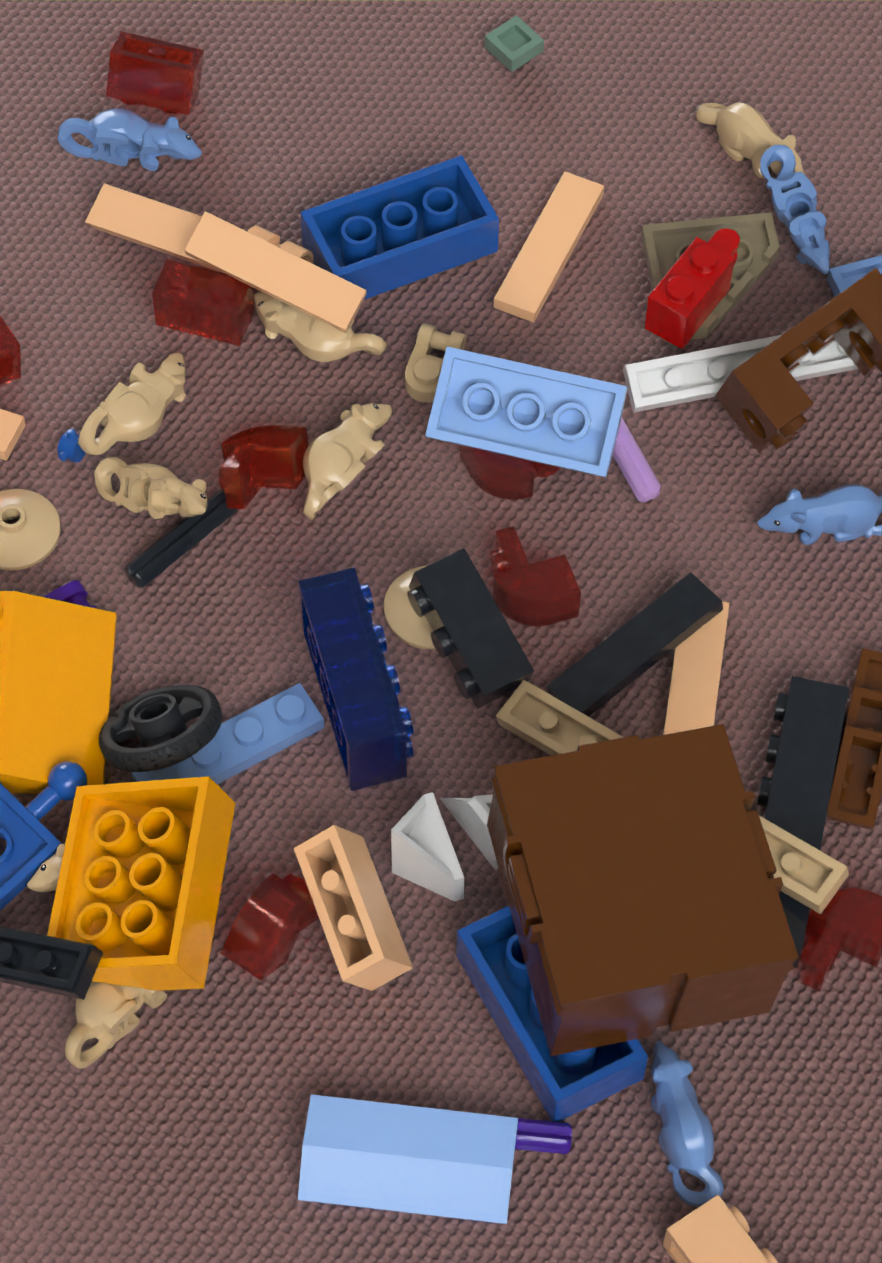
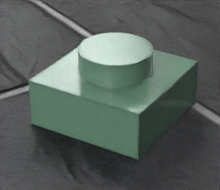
M515 16L485 35L484 47L506 68L513 72L544 52V40L518 16Z

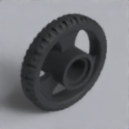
M171 685L157 688L137 696L115 711L101 728L99 746L105 760L118 770L149 772L170 767L196 754L215 737L222 724V710L216 696L210 690L201 686ZM196 717H199V719L189 729H187L185 723ZM138 738L142 748H126L120 746L119 743L126 739Z

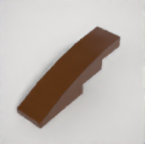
M862 648L834 772L826 819L873 830L882 793V652Z

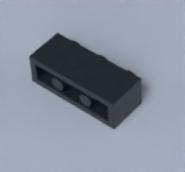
M465 548L414 572L409 584L410 591L407 592L409 602L419 617L425 615L433 630L430 634L433 645L442 658L448 656L456 670V673H454L455 683L465 699L471 698L477 709L516 690L523 680L529 681L534 669Z

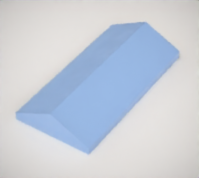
M446 347L425 437L606 478L618 438L628 387Z
M311 1094L302 1145L298 1200L507 1224L518 1118Z

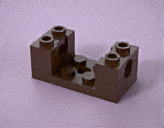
M877 268L870 271L734 369L715 395L759 453L771 444L778 450L798 434L797 431L808 422L803 415L814 403L791 373L799 367V361L808 355L809 352L815 356L836 339L864 376L875 368H878L882 373V274Z

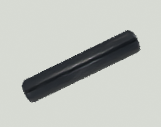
M226 487L218 490L207 499L208 507L204 514L185 517L128 563L125 567L128 579L138 588L146 586L238 511L240 506L236 495Z

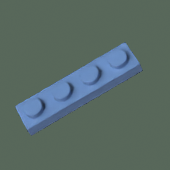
M298 683L223 722L215 737L204 748L186 760L155 771L131 772L133 782L209 776L216 784H219L325 728L324 718L302 685Z

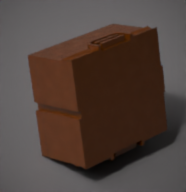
M724 724L639 739L638 735L580 745L577 751L494 766L496 775L492 778L494 792L487 827L550 1056L649 1037L653 1034L656 1027L669 1025L670 1031L674 1032L770 1012L787 973L794 969L792 963L799 956L779 897L783 886L782 878H774L773 874L776 873L777 869L758 811H751L755 795L753 791L745 792Z

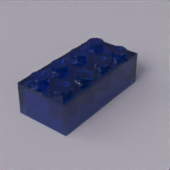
M355 567L299 580L302 632L350 790L354 791L407 777V758L414 757L410 735L414 734L412 719L408 707L399 706L396 694L400 693L398 675L394 664L386 665L383 653L387 652L386 638L382 625L380 623L374 625L371 612L374 611V602L368 583L360 585Z

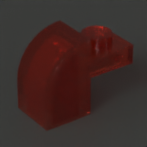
M283 425L254 427L230 436L221 444L224 463H222L219 470V485L222 490H225L227 508L245 509L261 487L297 489L306 477L303 468V457L309 445L307 427Z
M460 445V458L474 482L486 493L502 499L519 500L532 497L534 478L551 476L560 469V467Z
M514 526L496 531L495 550L490 551V561L494 571L492 597L500 611L511 620L528 626H547L579 617L581 592L566 555L529 564Z
M274 873L268 876L242 907L220 954L259 980H263L286 964L299 932L319 919L305 879L296 877L291 873L283 879Z
M841 889L836 892L821 914L811 909L805 935L810 938L799 960L800 963L807 966L802 984L820 992L840 951L874 967H878L882 958V896L864 889Z

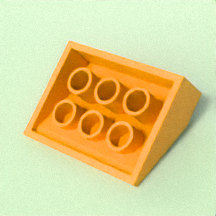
M0 591V783L10 793L39 794L48 787V775L51 769L58 763L65 761L77 763L84 769L87 776V786L104 784L106 760L99 746V734L110 715L117 613L17 591Z
M209 776L77 786L47 936L91 944L103 952L92 982L157 991L204 989L236 803Z

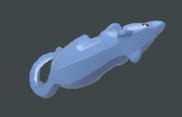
M124 108L105 110L90 121L80 118H69L60 125L58 130V141L67 152L77 157L93 158L95 161L100 159L119 166H126L130 158H140L139 161L143 168L156 171L159 166V161L156 159L158 156L168 155L172 159L193 160L202 154L192 137L179 127L178 120L175 117L168 118L166 123L162 125L149 122L135 112ZM80 133L92 142L93 148L78 144L71 134Z
M773 145L763 153L760 159V170L763 177L767 180V188L771 189L774 211L779 221L787 227L795 245L800 249L796 256L797 260L801 264H808L814 270L827 274L830 265V245L828 240L825 239L824 227L826 226V217L816 209L817 192L811 181L802 172L794 173L796 160L793 151L786 145ZM780 161L782 167L777 178H771L768 167L772 162Z
M849 484L839 486L818 496L802 498L800 491L793 489L789 492L786 501L775 505L768 514L757 522V525L767 531L794 533L798 529L804 530L800 534V541L805 545L816 542L822 533L833 534V538L837 542L853 540L863 535L866 538H870L871 535L880 536L882 535V525H874L882 513V492L876 495L871 489L863 485Z
M657 1041L654 1047V1060L651 1070L652 1080L657 1085L656 1093L651 1099V1107L657 1115H661L662 1129L658 1136L659 1143L670 1163L667 1170L672 1173L674 1191L686 1204L700 1207L716 1195L721 1197L724 1191L720 1174L709 1165L714 1155L715 1141L709 1117L703 1113L698 1103L692 1083L687 1078V1075L693 1071L691 1063L688 1060H681L674 1050L668 1048L662 1041ZM680 1169L702 1180L705 1183V1189L702 1192H694L687 1189L679 1175Z

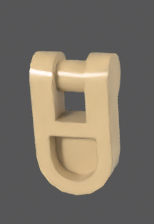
M422 323L415 347L405 370V388L413 399L426 403L434 401L443 359L431 356L430 352L432 348L445 352L446 347L464 350L466 334L452 331L451 335L438 332L436 326Z

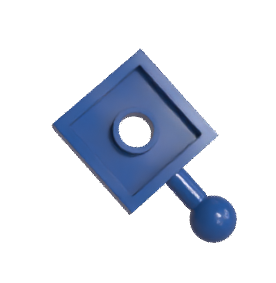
M65 761L55 765L48 775V787L41 791L25 807L0 783V838L7 841L6 850L0 856V911L27 886V883L42 863L56 853L57 847L62 844L39 820L57 805L60 800H74L77 786H87L86 773L77 763Z

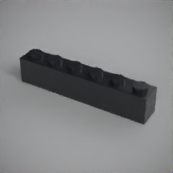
M792 676L788 694L778 693L773 721L782 722L780 736L770 735L765 763L774 764L772 778L762 776L757 805L766 807L764 819L820 850L849 687ZM780 891L779 897L799 956L792 964L794 968H798L810 908Z

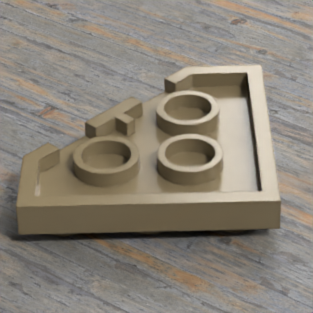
M772 212L642 225L641 239L652 291L696 237L708 242L716 231L723 228L736 231L740 237V244L737 249L738 256L733 266L730 290L691 339L707 338L778 258L780 246Z

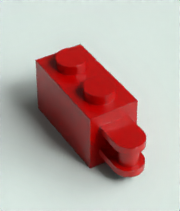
M723 228L716 231L708 242L698 237L693 240L648 296L644 329L680 349L686 346L730 290L733 266L737 261V249L740 244V237L736 231Z

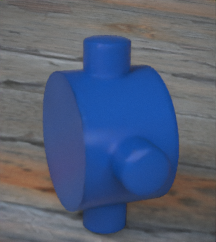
M75 429L67 430L59 440L57 452L61 461L68 459L71 462L78 463L86 454L78 444L80 433L77 434Z

